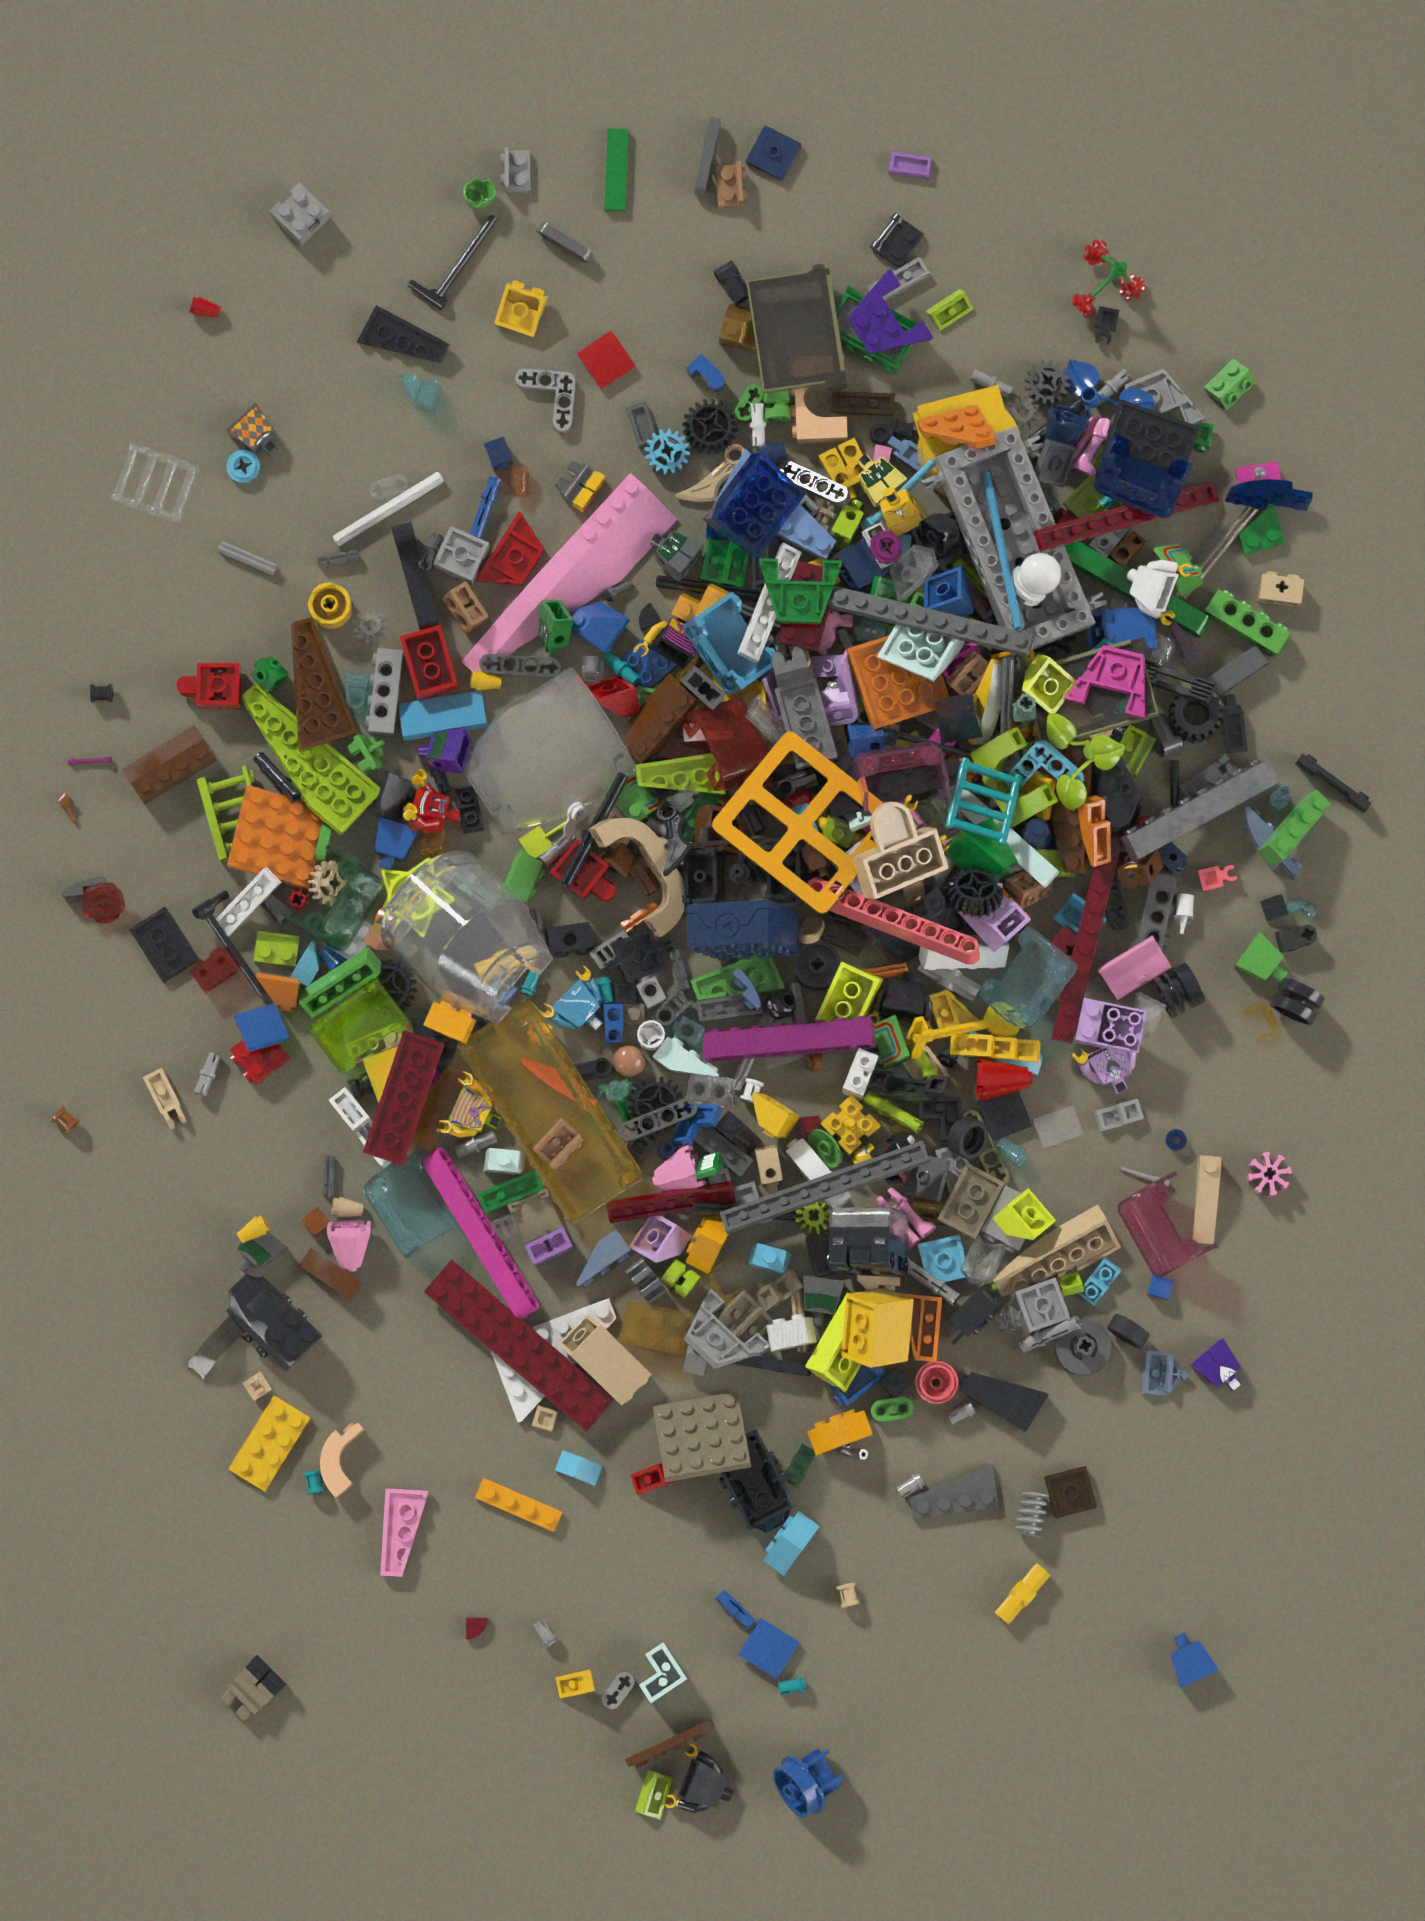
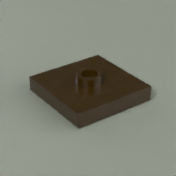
M1086 1466L1044 1476L1055 1519L1097 1508Z

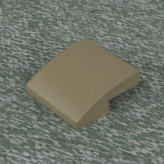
M744 1290L716 1316L743 1343L747 1342L757 1332L763 1336L767 1332L766 1326L773 1324V1319Z

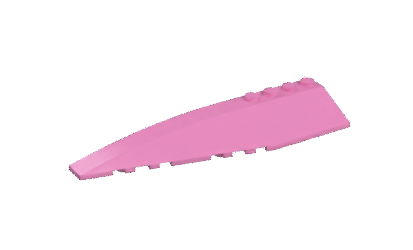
M630 473L525 587L461 663L471 672L482 671L479 667V660L483 655H510L525 643L533 640L539 635L541 601L561 600L570 615L578 608L585 606L589 601L603 594L606 588L621 582L651 550L653 545L650 542L653 536L659 534L663 537L678 519L644 484ZM490 657L483 661L486 669L498 663L492 662Z

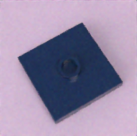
M764 125L745 163L783 181L802 143Z

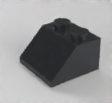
M385 771L374 808V814L377 819L382 817L398 823H402V820H405L403 808L407 805L408 800H412L415 791L410 780Z

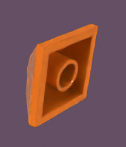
M256 973V978L276 1006L280 1007V1011L292 1012L293 1009L298 1010L300 991L302 990V984L299 979Z

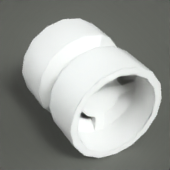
M652 1020L642 1023L637 1031L639 1045L647 1051L658 1050L665 1041V1032L662 1025Z

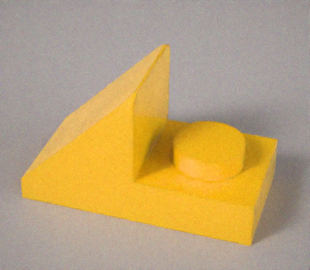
M590 1670L555 1677L560 1699L595 1691Z

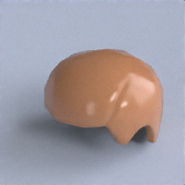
M628 1045L618 1048L611 1060L614 1071L627 1078L637 1077L644 1071L646 1065L643 1052L637 1047Z

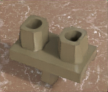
M824 500L815 520L831 534V530L844 506L838 507Z

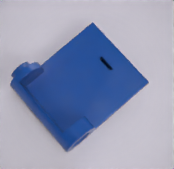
M814 1350L806 1356L808 1360L811 1357ZM861 1365L846 1393L827 1382L826 1384L835 1394L833 1399L840 1407L842 1405L848 1407L886 1377L887 1374L882 1366L870 1368Z

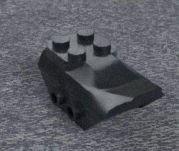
M1122 757L1114 767L1108 770L1098 768L1093 761L1092 786L1096 796L1105 799V820L1110 821L1111 836L1114 835L1121 838L1126 835L1125 831L1133 827L1139 818L1142 810V805L1139 801L1140 793Z
M245 1274L228 1291L230 1305L226 1312L242 1332L240 1334L247 1343L252 1342L257 1347L255 1349L262 1358L265 1359L267 1357L286 1372L323 1337L306 1319L307 1315L300 1308L296 1309L291 1304L292 1300L285 1293L281 1294L264 1276L254 1277Z
M757 1429L745 1434L751 1467L721 1472L722 1477L719 1480L724 1490L729 1489L732 1495L729 1497V1500L734 1509H739L749 1530L756 1528L767 1533L784 1524L789 1517L790 1510L796 1506L785 1485L788 1480L783 1470L778 1471L775 1466L778 1460L774 1452H768Z

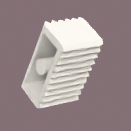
M804 1314L791 1316L792 1320L786 1321L785 1318L773 1320L772 1325L766 1326L771 1351H782L817 1343L813 1318L805 1317Z

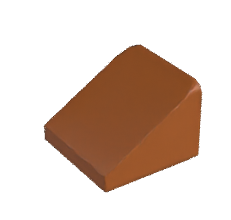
M317 1207L301 1220L315 1237L327 1228L328 1223L331 1222Z

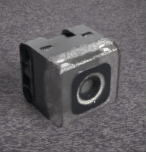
M893 1207L832 1208L830 1212L828 1268L842 1275H863L865 1271H876L884 1275H906L908 1272V1215Z

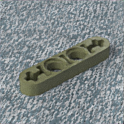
M968 1110L962 1116L965 1117L970 1114L972 1117L976 1116L977 1120L983 1122L980 1114L975 1110ZM968 1130L967 1135L971 1141L973 1133L971 1134ZM988 1132L986 1147L978 1155V1158L985 1172L993 1177H996L995 1171L989 1172L988 1168H994L1000 1164L1001 1167L997 1168L999 1174L1005 1175L1003 1178L1004 1187L1009 1181V1174ZM988 1152L995 1154V1163L987 1164L984 1161V1155Z

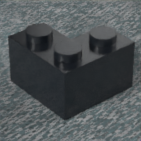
M961 1096L918 1101V1119L921 1121H939L940 1142H948L951 1127L958 1119L962 1118Z

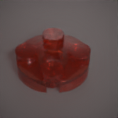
M112 882L95 884L84 890L82 898L83 912L87 918L96 920V923L99 924L114 922L119 918L122 910L124 911L125 909L124 895L117 888V885ZM101 900L108 901L105 907L98 903Z

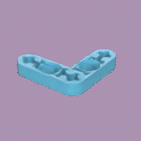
M1038 740L1008 774L1012 776L1019 772L1023 774L1021 788L1040 766H1043L1057 780L1066 769L1069 770L1066 775L1071 777L1078 768L1049 742ZM1043 747L1045 749L1044 753L1039 754V749ZM1050 754L1053 755L1049 761L1046 760ZM1025 760L1033 763L1034 768L1032 770L1024 767L1023 762ZM1053 760H1058L1062 763L1063 767L1061 770L1053 767ZM1080 772L1076 776V780H1080L1083 783L1084 775ZM1006 783L1008 788L1011 789L1012 784Z

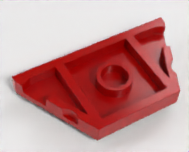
M518 512L477 576L476 581L523 586L545 550L521 512Z

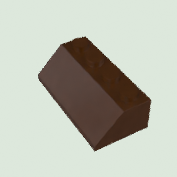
M669 673L642 704L640 711L635 712L616 734L615 738L640 763L645 764L653 758L683 721L699 705L701 700Z
M195 725L122 770L143 804L146 805L216 762V759Z

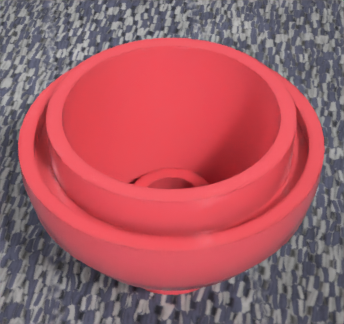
M942 1361L928 1362L917 1372L915 1387L919 1396L926 1402L942 1404L949 1401L955 1395L958 1388V1377L955 1370L949 1364ZM933 1379H938L940 1381V1385L938 1387H934L932 1385Z

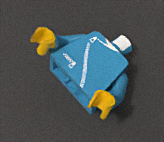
M583 966L585 968L583 975L576 971V975L580 979L553 1006L544 1003L547 1006L545 1013L540 1010L538 1013L547 1017L557 1027L569 1030L577 1028L580 1030L587 1024L595 1032L603 1024L595 1015L601 1009L600 1003L602 1000L599 987L592 978L590 970Z

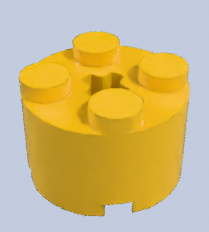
M328 582L318 585L312 591L308 601V608L313 620L324 629H336L343 626L351 618L352 603L347 591L343 587ZM330 602L333 605L332 609L327 608V604Z

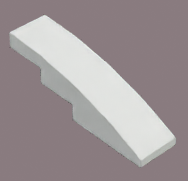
M344 1087L330 1098L329 1102L365 1146L373 1121L346 1087ZM374 1157L375 1160L382 1167V1169L386 1168L389 1164L392 1163Z

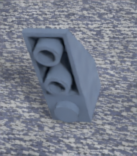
M617 1229L598 1241L576 1283L578 1288L581 1286L583 1288L588 1287L594 1282L593 1278L599 1273L601 1276L612 1270V1264L617 1261L621 1264L630 1257L628 1253L631 1252V1249Z

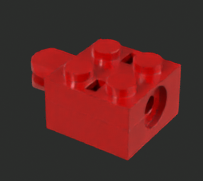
M197 663V676H181L177 680L176 687L180 695L196 697L198 709L241 710L242 668L239 663Z
M577 839L550 871V875L560 884H562L561 880L581 844ZM591 850L572 886L567 887L563 885L583 902L591 893L599 900L608 902L614 898L616 892L614 884L604 877L609 872L610 865Z

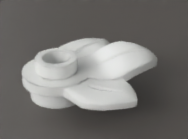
M575 802L569 806L567 820L563 827L566 837L570 838L575 829L587 830L589 816L598 811L595 804Z

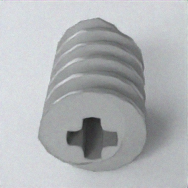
M1031 1491L1022 1492V1496L1027 1500L1020 1501V1504L1025 1509L1018 1510V1513L1023 1515V1517L1017 1518L1016 1521L1022 1525L1016 1526L1015 1530L1022 1535L1041 1538L1035 1532L1042 1531V1528L1037 1523L1044 1522V1519L1039 1517V1515L1046 1514V1511L1041 1506H1045L1048 1503L1042 1498L1049 1497V1495Z

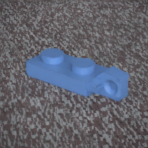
M892 436L887 446L895 450L893 455L918 472L921 469L917 456L918 445L906 439H903L901 442Z

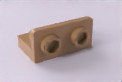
M737 161V165L716 166L718 208L743 207V200H747L746 187L742 188V180H746L745 167H741V161Z
M1025 870L1006 879L1005 887L1019 898L1018 905L1023 909L1043 898H1047L1051 894L1053 880L1045 888Z

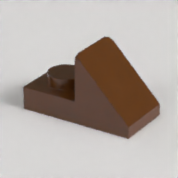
M620 843L611 854L603 851L599 855L602 860L610 865L612 872L624 878L628 875L635 859V855L623 843Z

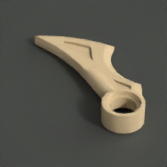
M739 444L728 446L725 450V460L701 482L677 493L676 497L692 502L715 501L721 484L729 478L739 461L732 460L729 457V453L733 450H738L742 455L745 449Z

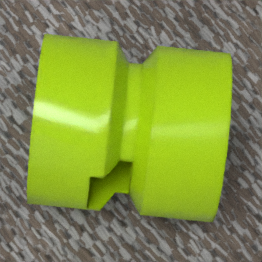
M676 1259L660 1281L669 1288L675 1287V1292L685 1299L701 1276L693 1270L687 1271L686 1265ZM681 1276L686 1279L683 1284L678 1281Z

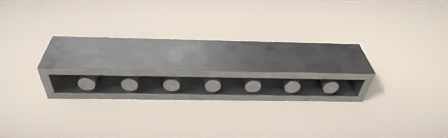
M1258 758L1248 763L1249 768L1245 770L1240 768L1230 773L1231 778L1227 780L1221 778L1213 783L1214 787L1209 790L1205 787L1195 792L1196 797L1192 799L1186 797L1178 802L1179 806L1173 809L1170 806L1160 812L1161 816L1157 818L1152 816L1142 821L1143 826L1139 828L1133 826L1125 831L1126 835L1120 839L1131 861L1142 858L1277 784L1279 780L1269 760L1260 761Z

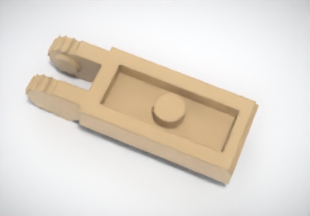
M163 1068L144 1076L143 1079L170 1129L175 1128V1123L168 1114L173 1110H176L179 1120L183 1124L186 1123V1117L180 1108L181 1104Z

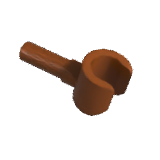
M64 793L58 800L59 804L65 809L72 823H75L77 819L68 806L72 799Z

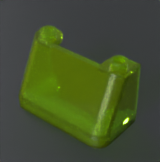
M376 977L309 1027V1033L338 1071L341 1073L345 1070L347 1073L356 1066L355 1061L360 1055L388 1034L395 1031L397 1034L401 1033L408 1027L406 1023L409 1020L379 978Z

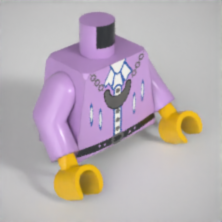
M1080 1048L1082 1051L1080 1057H1077L1075 1053L1072 1054V1057L1078 1062L1083 1075L1095 1084L1105 1086L1112 1083L1116 1094L1128 1089L1123 1078L1129 1076L1131 1070L1134 1069L1137 1053L1101 1048L1087 1054Z

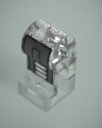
M582 657V681L599 682L603 680L604 661H600V657Z

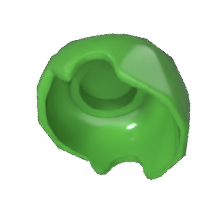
M475 178L467 182L462 190L464 202L473 209L488 207L496 194L495 186L489 179L483 181Z

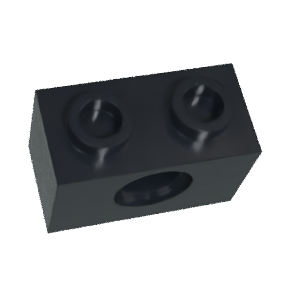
M589 922L547 928L551 956L555 955L556 958L568 957V953L576 952L577 955L589 954V950H593ZM574 936L576 943L573 946L566 945L564 943L566 937Z

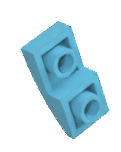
M1104 1257L1084 1283V1291L1078 1294L1095 1306L1122 1269Z

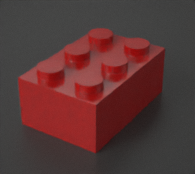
M441 625L400 636L418 701L459 690Z

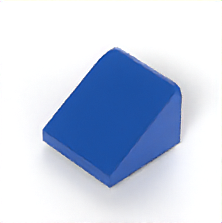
M1153 1274L1147 1295L1168 1301L1174 1280Z

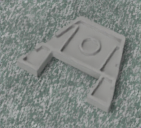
M1165 369L1125 384V390L1138 388L1149 393L1155 400L1151 410L1164 414L1180 407L1185 422L1195 425L1205 421L1203 414Z
M710 1289L684 1340L714 1369L767 1352L770 1349V1344L758 1332L747 1342L743 1343L713 1315L723 1306L725 1301Z

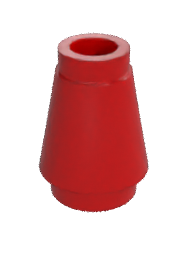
M200 296L198 298L193 297L189 313L194 314L196 317L218 318L221 306Z

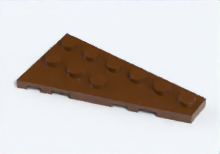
M310 617L293 622L291 624L298 749L301 752L354 736L358 732L313 618Z
M1069 744L1065 749L1056 748L1078 769L1088 760L1083 753L1084 745L1073 746ZM1040 748L1038 753H1044L1045 749L1042 750V748ZM1050 754L1046 760L1049 761L1053 755ZM1052 761L1055 769H1062L1063 766L1060 761ZM1092 762L1081 771L1084 775L1083 784L1087 791V797L1091 796ZM1043 766L1038 768L1039 772L1055 778ZM1066 769L1062 775L1066 774L1069 770ZM1055 785L1054 793L1058 802L1052 805L1050 818L1063 870L1067 873H1087L1088 855L1080 829L1078 808L1073 811L1065 807L1058 797Z

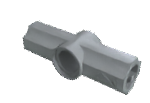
M921 963L917 969L920 973L936 981L935 983L943 989H948L950 992L953 991L970 1002H973L981 988L978 983L963 976V973L958 969L928 970L924 969Z

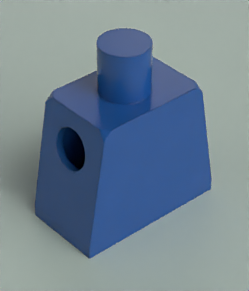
M380 817L375 844V853L383 856L379 867L392 870L395 860L405 862L419 836V830H410L408 825Z
M1185 1632L1173 1637L1178 1650L1171 1652L1170 1656L1179 1687H1184L1219 1671L1200 1641L1190 1644Z

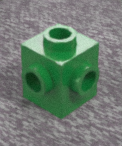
M271 656L266 659H259L254 664L255 669L250 674L256 680V683L268 693L279 688L289 675V672L281 665L279 660Z

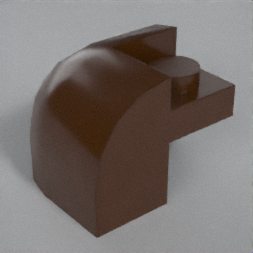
M709 804L700 808L693 828L696 829L695 842L725 840L712 827L713 820L724 807ZM737 815L732 821V825L745 835V825L742 824L740 817ZM733 845L694 847V849L707 850V848L721 849L725 851L724 855H739V850Z

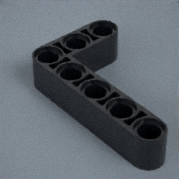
M409 521L391 526L419 629L424 630L438 626L440 622L425 569L422 570L418 565L421 555L412 523Z

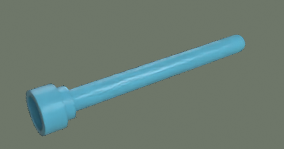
M930 459L900 490L907 489L910 492L934 468L935 461ZM882 509L874 516L866 517L860 523L861 528L865 530L878 524L884 518Z

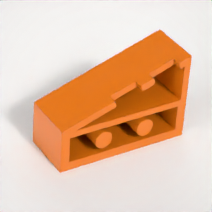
M902 1294L914 1298L910 1333V1347L913 1360L926 1363L936 1362L942 1297Z

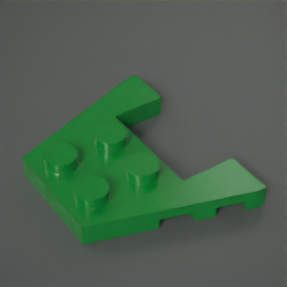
M759 558V565L777 622L820 624L840 572L842 560H823L822 582L779 581L778 559Z

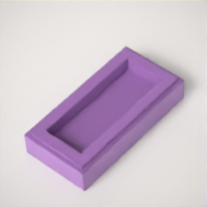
M891 151L888 173L929 179L932 157Z

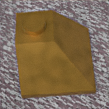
M729 303L719 334V344L757 353L750 308ZM762 312L764 331H766L770 313Z

